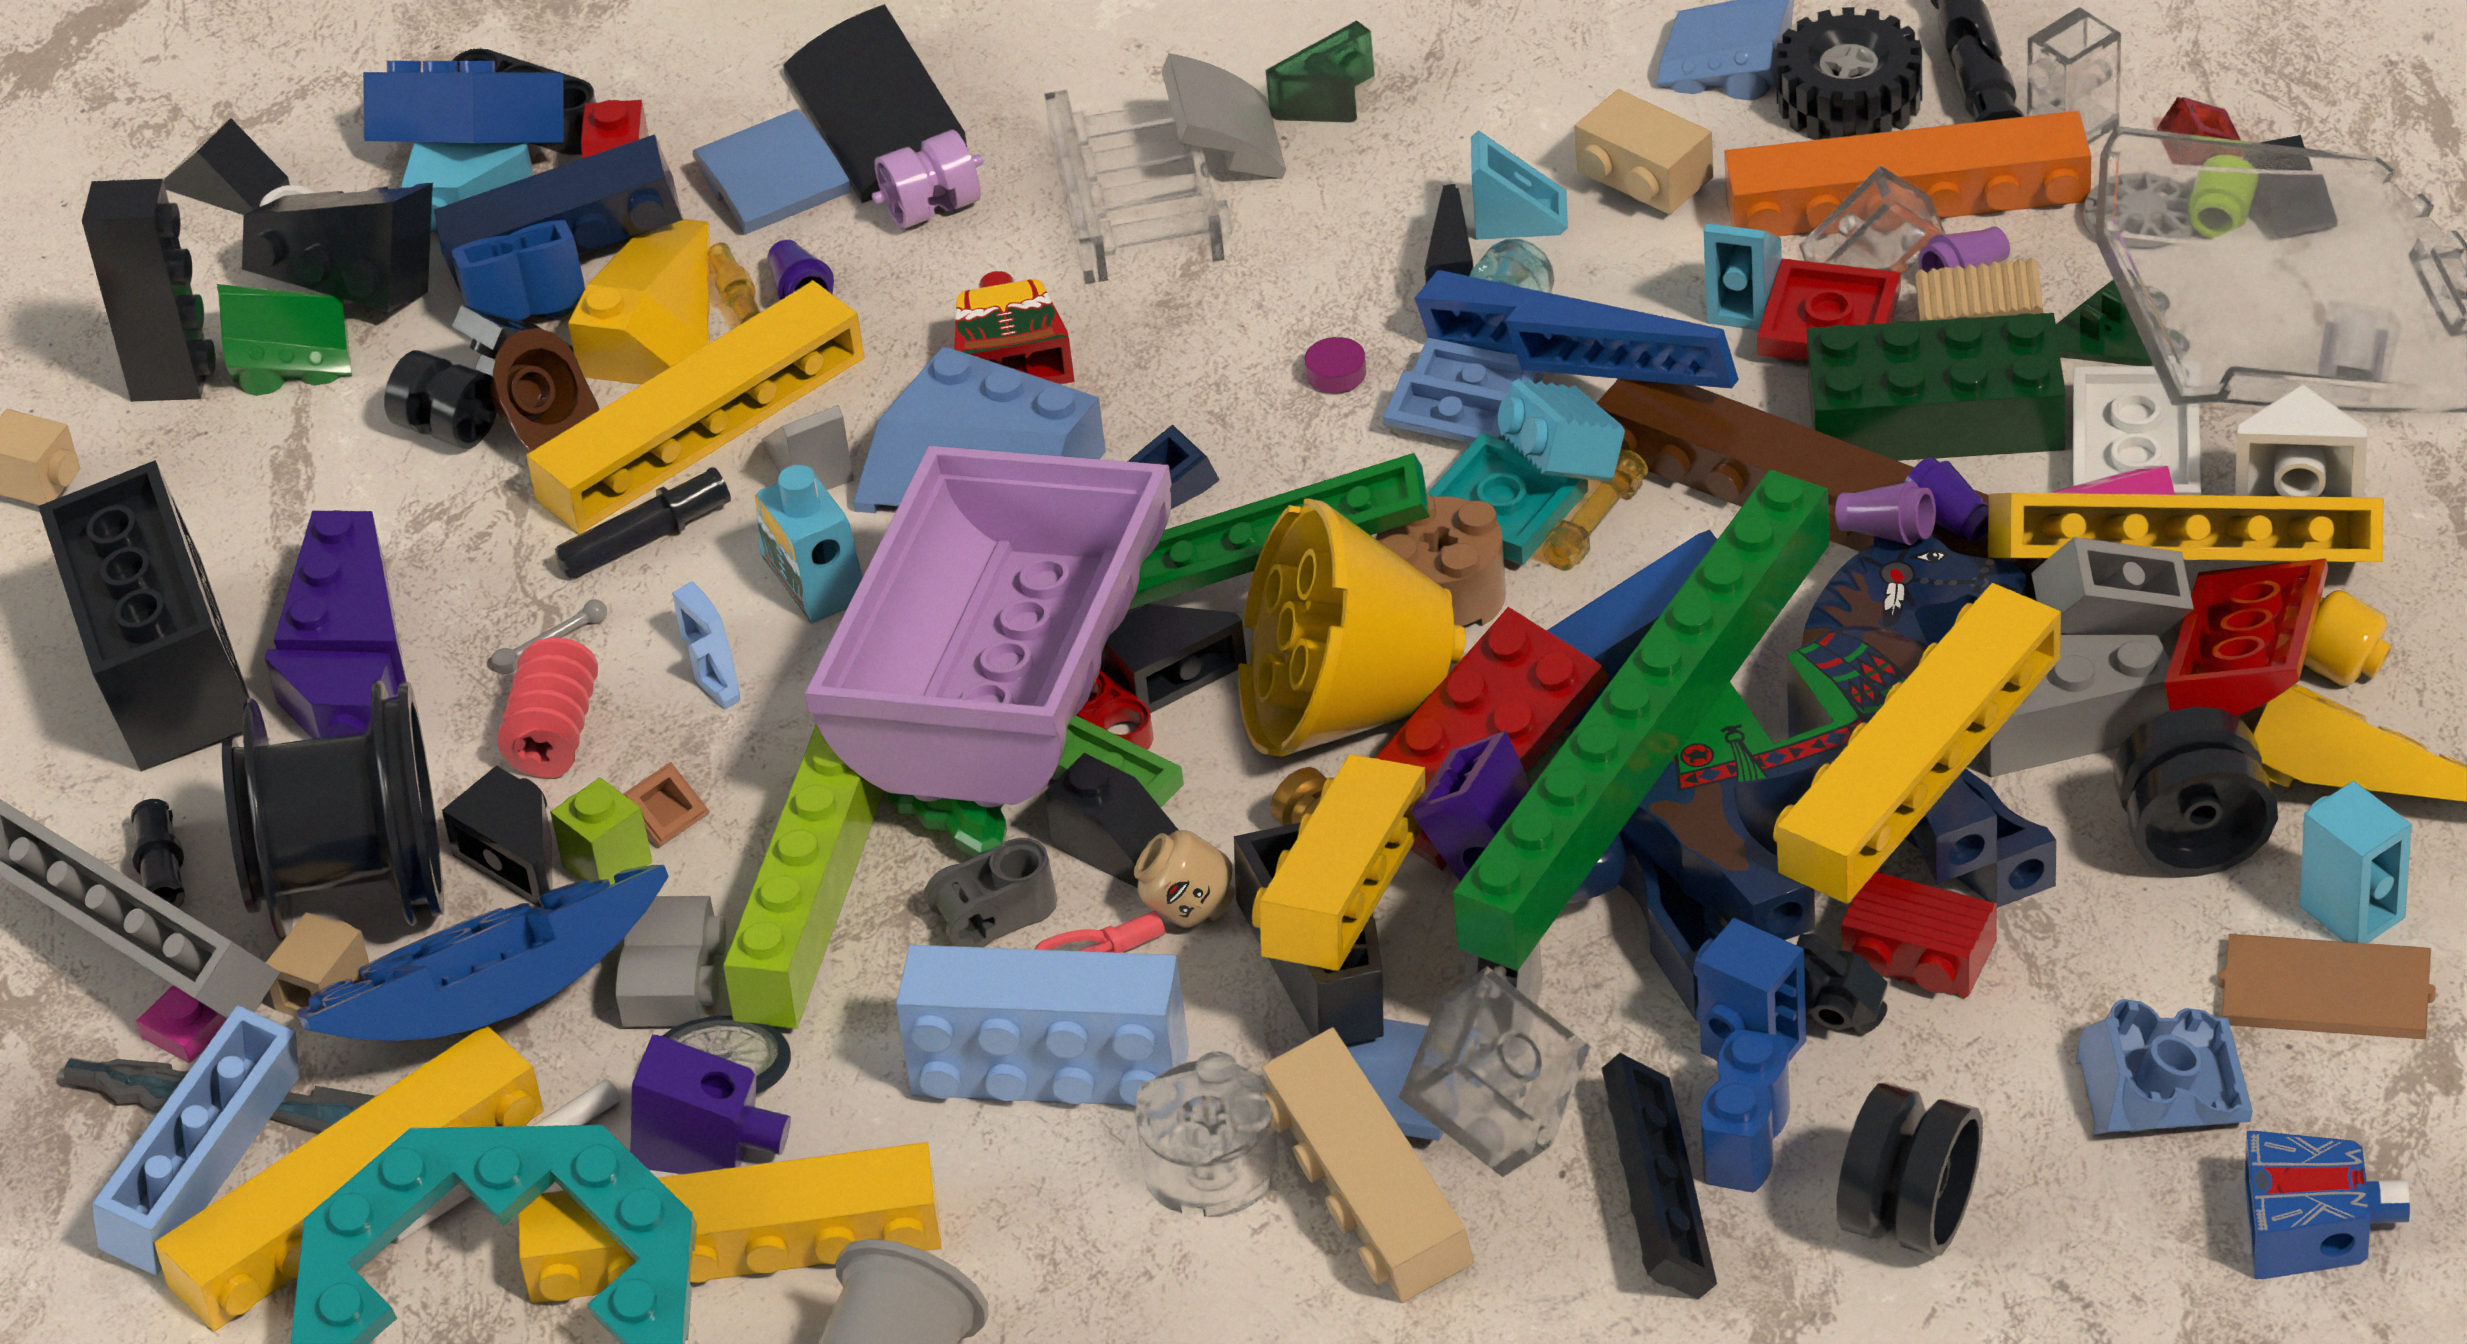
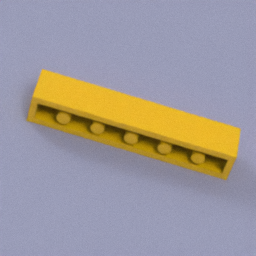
M811 281L526 454L535 499L576 533L581 534L863 360L865 355L858 313L818 283Z
M1989 494L1988 558L2048 559L2073 537L2179 551L2182 552L2183 560L2295 562L2326 558L2327 562H2383L2384 498Z
M1994 583L1989 585L1974 604L1967 603L1959 612L1954 626L1939 643L1933 642L1927 647L1921 657L1919 666L1903 683L1898 682L1890 689L1883 706L1868 723L1863 722L1856 727L1847 747L1833 763H1826L1818 770L1811 787L1795 805H1788L1781 812L1773 832L1774 841L1777 842L1778 873L1848 904L2060 660L2061 611Z
M489 1026L479 1028L155 1241V1248L167 1287L213 1332L238 1315L246 1313L256 1303L298 1277L304 1218L409 1128L526 1126L533 1118L544 1112L534 1066Z
M929 1142L658 1178L693 1213L697 1223L695 1251H692L690 1282L699 1283L712 1279L835 1264L839 1253L850 1242L866 1239L900 1242L924 1251L942 1249L937 1189ZM564 1190L542 1193L518 1214L520 1262L531 1304L565 1301L571 1298L598 1295L636 1262Z

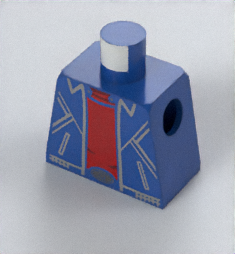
M2246 1131L2244 1179L2254 1279H2269L2361 1264L2368 1259L2370 1223L2409 1222L2410 1197L2408 1181H2366L2363 1147L2356 1141L2264 1131Z

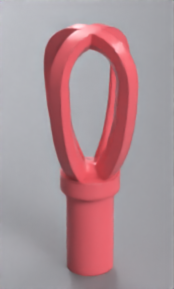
M1151 911L1116 927L1107 926L1100 930L1082 929L1061 933L1042 940L1034 949L1050 950L1071 942L1093 941L1099 943L1078 951L1124 953L1127 950L1164 935L1165 926L1160 915L1156 911Z

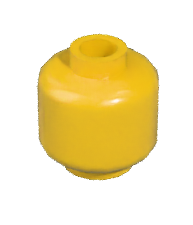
M2342 590L2331 592L2325 599L2321 597L2303 665L2342 687L2353 684L2362 673L2373 679L2393 646L2383 640L2387 630L2385 615Z

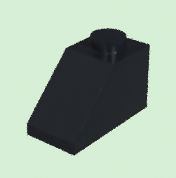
M1147 604L1126 614L1121 624L1109 635L1102 651L1100 671L1142 700L1149 707L1150 713L1237 671L1238 664H1247L1242 619L1235 612Z
M1083 753L1044 792L1052 847L1138 888L1139 880L1134 876V868L1148 843L1160 833H1165L1169 836L1173 832L1179 831L1136 777L1086 753Z
M496 765L442 810L452 855L538 907H541L538 896L552 890V835L546 812L547 800L541 789L527 778L519 779Z

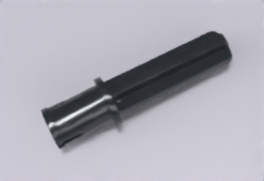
M715 467L707 469L706 472L670 490L660 487L656 489V497L558 545L555 548L557 562L568 578H575L671 529L679 533L685 530V522L723 503L731 502L728 487Z

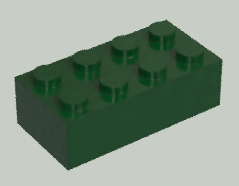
M2023 313L2008 316L1960 317L1945 320L1897 321L1881 324L1806 328L1808 390L1813 430L1896 461L1918 460L1928 457L1951 458L2065 450L2066 393L2054 313Z

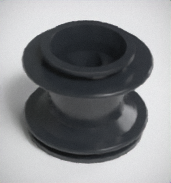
M379 679L373 682L371 687L372 715L366 731L269 745L259 705L252 698H248L243 705L242 715L244 747H239L234 737L223 739L222 772L226 811L242 898L248 913L260 912L261 901L266 900L272 926L279 942H282L293 929L291 894L388 880L398 894L404 918L411 926H415L418 922L419 905L428 904L433 916L444 914L442 864L432 787L418 708L410 682L399 683L398 697L391 698L388 697L383 682Z

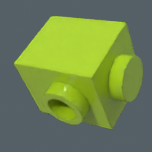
M601 777L578 793L568 797L562 804L550 811L562 866L580 880H587L591 883L602 879H609L610 885L615 884L614 875L626 869L648 866L653 862L641 807Z

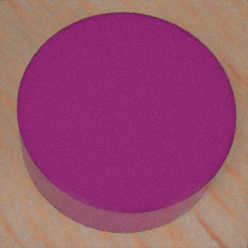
M1330 337L1314 343L1305 354L1308 382L1317 390L1327 393H1342L1354 389L1362 383L1367 372L1363 347L1358 342L1345 337Z

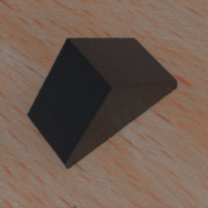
M232 118L200 143L163 180L168 191L241 215L259 208L262 199L272 190L290 185L288 176Z

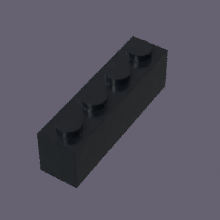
M163 178L92 181L81 221L131 402L201 399L206 375H213L215 371L216 353L212 339H205L202 331L204 324L202 297L200 294H193L190 284L192 280V258L188 249H181L180 246L181 220L177 203H169Z

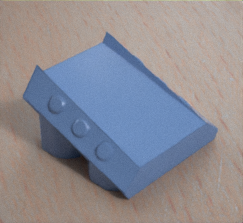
M1733 0L1678 11L1660 61L1657 86L1670 87L1678 93L1687 94L1700 93L1709 87H1724L1727 95L1734 99L1755 100L1761 98L1768 92L1770 87L1776 86L1775 50L1777 43H1782L1784 32L1788 28H1792L1794 0Z
M2121 999L2114 1003L2105 1019L2082 1029L2075 1064L2081 1063L2095 1121L2093 1135L2251 1121L2253 1110L2228 1017L2216 1018L2204 1010L2185 1008L2178 1011L2175 1018H2160L2150 1006L2141 1001Z

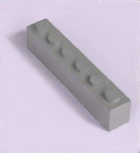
M0 799L1 877L222 1016L228 1018L237 1005L255 1013L281 972Z

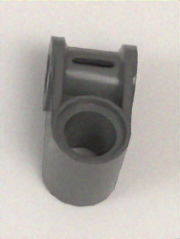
M1031 838L1007 840L981 855L960 864L947 866L938 871L928 881L924 890V899L932 912L943 916L947 922L946 934L953 946L984 947L993 940L1020 928L1039 923L1053 913L1058 900L1046 848L1039 841ZM954 884L960 886L959 895L953 887ZM969 920L975 928L974 931L968 929Z

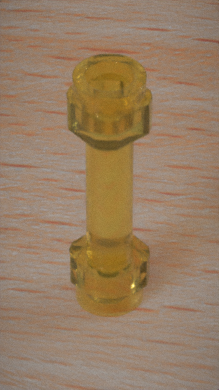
M1620 450L1614 478L1610 482L1600 481L1599 486L1570 522L1559 520L1547 534L1548 539L1542 545V554L1550 565L1559 570L1567 571L1584 559L1590 551V535L1620 498L1625 500L1631 499L1642 486V481L1648 473V467L1641 456L1630 450Z

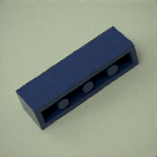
M655 134L434 209L441 252L459 291L460 287L451 251L472 241L494 236H508L531 225L565 220L574 236L577 253L581 255L683 220L674 179Z

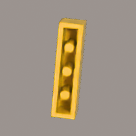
M1349 754L1335 778H1327L1322 789L1320 802L1313 814L1307 813L1303 817L1298 838L1290 851L1284 850L1281 853L1274 878L1267 888L1261 887L1256 894L1252 910V923L1254 927L1260 928L1262 957L1339 971L1422 829L1415 820L1411 810L1425 790V767Z

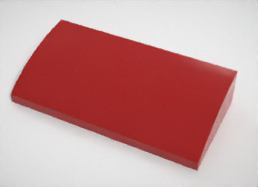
M2327 559L2198 572L2191 594L2194 610L2184 617L2164 682L2169 710L2175 711L2193 706L2220 708L2238 716L2264 705L2296 684L2300 678L2328 573Z

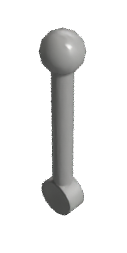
M589 600L584 605L582 612L513 650L509 648L497 650L493 653L491 659L495 672L498 674H509L515 671L519 657L524 649L537 640L550 637L561 638L588 622L594 624L602 622L606 618L607 607L600 600Z

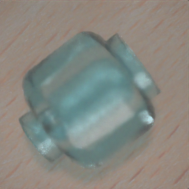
M1505 239L1492 245L1470 273V277L1547 293L1552 292L1555 281L1553 265L1547 255L1535 244L1522 239Z

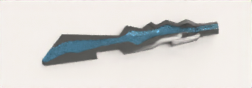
M70 1058L65 1066L64 1080L67 1084L96 1088L98 1091H103L118 1104L141 1103L154 1113H159L189 1071L173 1070L170 1063L125 1059L95 1062ZM315 1086L312 1096L289 1092L271 1116V1119L319 1134L376 1096Z

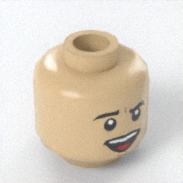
M1188 830L1175 831L1169 836L1165 833L1155 836L1142 851L1134 868V876L1139 880L1138 894L1143 903L1183 928L1195 927L1207 918L1212 921L1219 919L1226 912L1235 895V888L1230 885L1233 866L1228 856Z

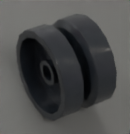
M2193 706L2163 713L2139 726L2121 744L2113 762L2115 787L2122 808L2127 813L2128 826L2136 850L2149 866L2169 875L2197 877L2225 871L2250 858L2269 840L2278 821L2277 799L2269 776L2263 770L2262 757L2254 734L2240 717L2220 708Z
M1887 1082L1878 1083L1868 1094L1856 1118L1847 1143L1836 1199L1837 1221L1841 1230L1872 1239L1883 1238L1894 1227L1901 1247L1931 1256L1942 1255L1952 1243L1972 1194L1983 1140V1118L1979 1108L1948 1099H1939L1926 1111L1919 1091Z

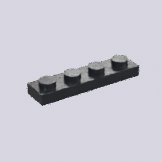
M1619 1052L1601 1069L1608 1096V1109L1612 1115L1618 1141L1619 1159L1624 1168L1630 1195V1208L1635 1218L1642 1249V1262L1647 1275L1652 1277L1657 1283L1663 1286H1671L1699 1300L1717 1285V1280L1670 1077Z

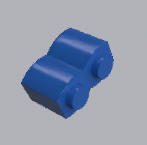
M565 220L531 225L508 236L479 239L461 245L451 251L464 306L517 320L538 314L545 317H560L570 313L575 308L585 290L574 236Z
M1736 1029L1728 1036L1720 1049L1717 1063L1718 1081L1708 1090L1701 1106L1703 1176L1707 1185L1754 1193L1764 1184L1771 1172L1773 1165V1139L1782 1131L1789 1116L1788 1044L1785 1036Z

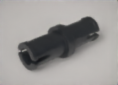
M146 799L136 804L131 812V821L134 825L136 838L131 851L133 866L141 875L144 888L178 908L185 898L180 875V867L184 861V852L181 841L174 835L172 809L168 810L170 809L169 804L163 800Z

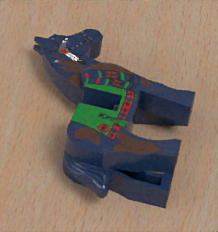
M1932 534L1927 539H1918L1913 545L1874 536L1873 545L1853 556L1828 582L1811 609L1805 624L1801 647L1786 656L1789 738L1773 743L1731 682H1729L1569 902L1576 903L1605 894L1615 889L1618 884L1628 891L1638 902L1645 916L1649 930L1651 955L1696 1021V1009L1699 1000L1698 979L1694 974V962L1702 945L1710 938L1716 939L1725 928L1721 924V917L1728 923L1733 918L1738 919L1783 940L1815 930L1814 889L1778 873L1777 842L1774 841L1773 832L1781 812L1788 805H1795L1811 787L1818 770L1826 763H1833L1847 747L1856 727L1863 722L1868 723L1883 706L1890 689L1898 682L1903 683L1919 666L1921 657L1927 647L1933 642L1939 643L1954 626L1959 612L1967 603L1974 604L1991 583L2026 597V575L2016 564L2006 560L1973 557L1953 552L1941 541L1933 538ZM1966 768L1905 837L1908 842L1921 851L1936 884L1956 877L1986 901L1997 903V908L2056 886V838L2050 830L2011 811L2002 803L1990 785Z

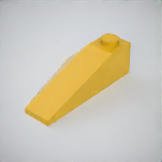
M683 219L632 237L587 284L568 322L574 355L585 378L642 385L710 343L708 330V315H710V299L708 294L710 228L708 221Z
M2294 684L2284 693L2267 703L2253 733L2262 757L2263 770L2269 776L2270 781L2289 788L2293 778L2304 783L2344 787L2355 781L2364 789L2371 791L2467 802V764L2444 754H2439V756L2427 751L2428 747L2400 732L2380 725L2378 728L2366 723L2365 715L2298 684Z

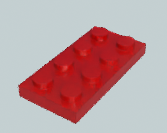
M1507 607L1375 759L1425 767L1426 789L1450 750L1506 731L1527 774L1607 682L1609 677L1601 664L1512 608ZM1421 829L1410 850L1442 871L1448 864L1423 829Z

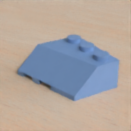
M943 346L878 420L853 501L854 512L876 513L878 505L899 506L929 446L1100 459L1106 452L1099 397Z

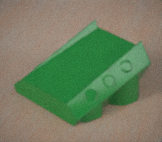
M216 284L219 297L221 342L226 368L232 381L239 382L241 389L245 393L254 396L270 394L280 389L287 379H301L306 384L316 386L332 383L340 377L352 376L344 299L314 293Z

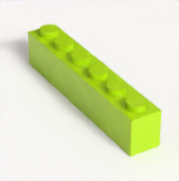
M817 724L812 732L723 965L733 1022L757 1023L798 1029L884 795V790L858 775L836 755L824 739Z

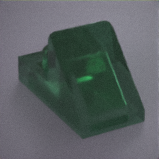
M1356 20L1266 69L1268 102L1271 116L1276 120L1342 123L1356 121L1355 86L1375 76L1371 30Z

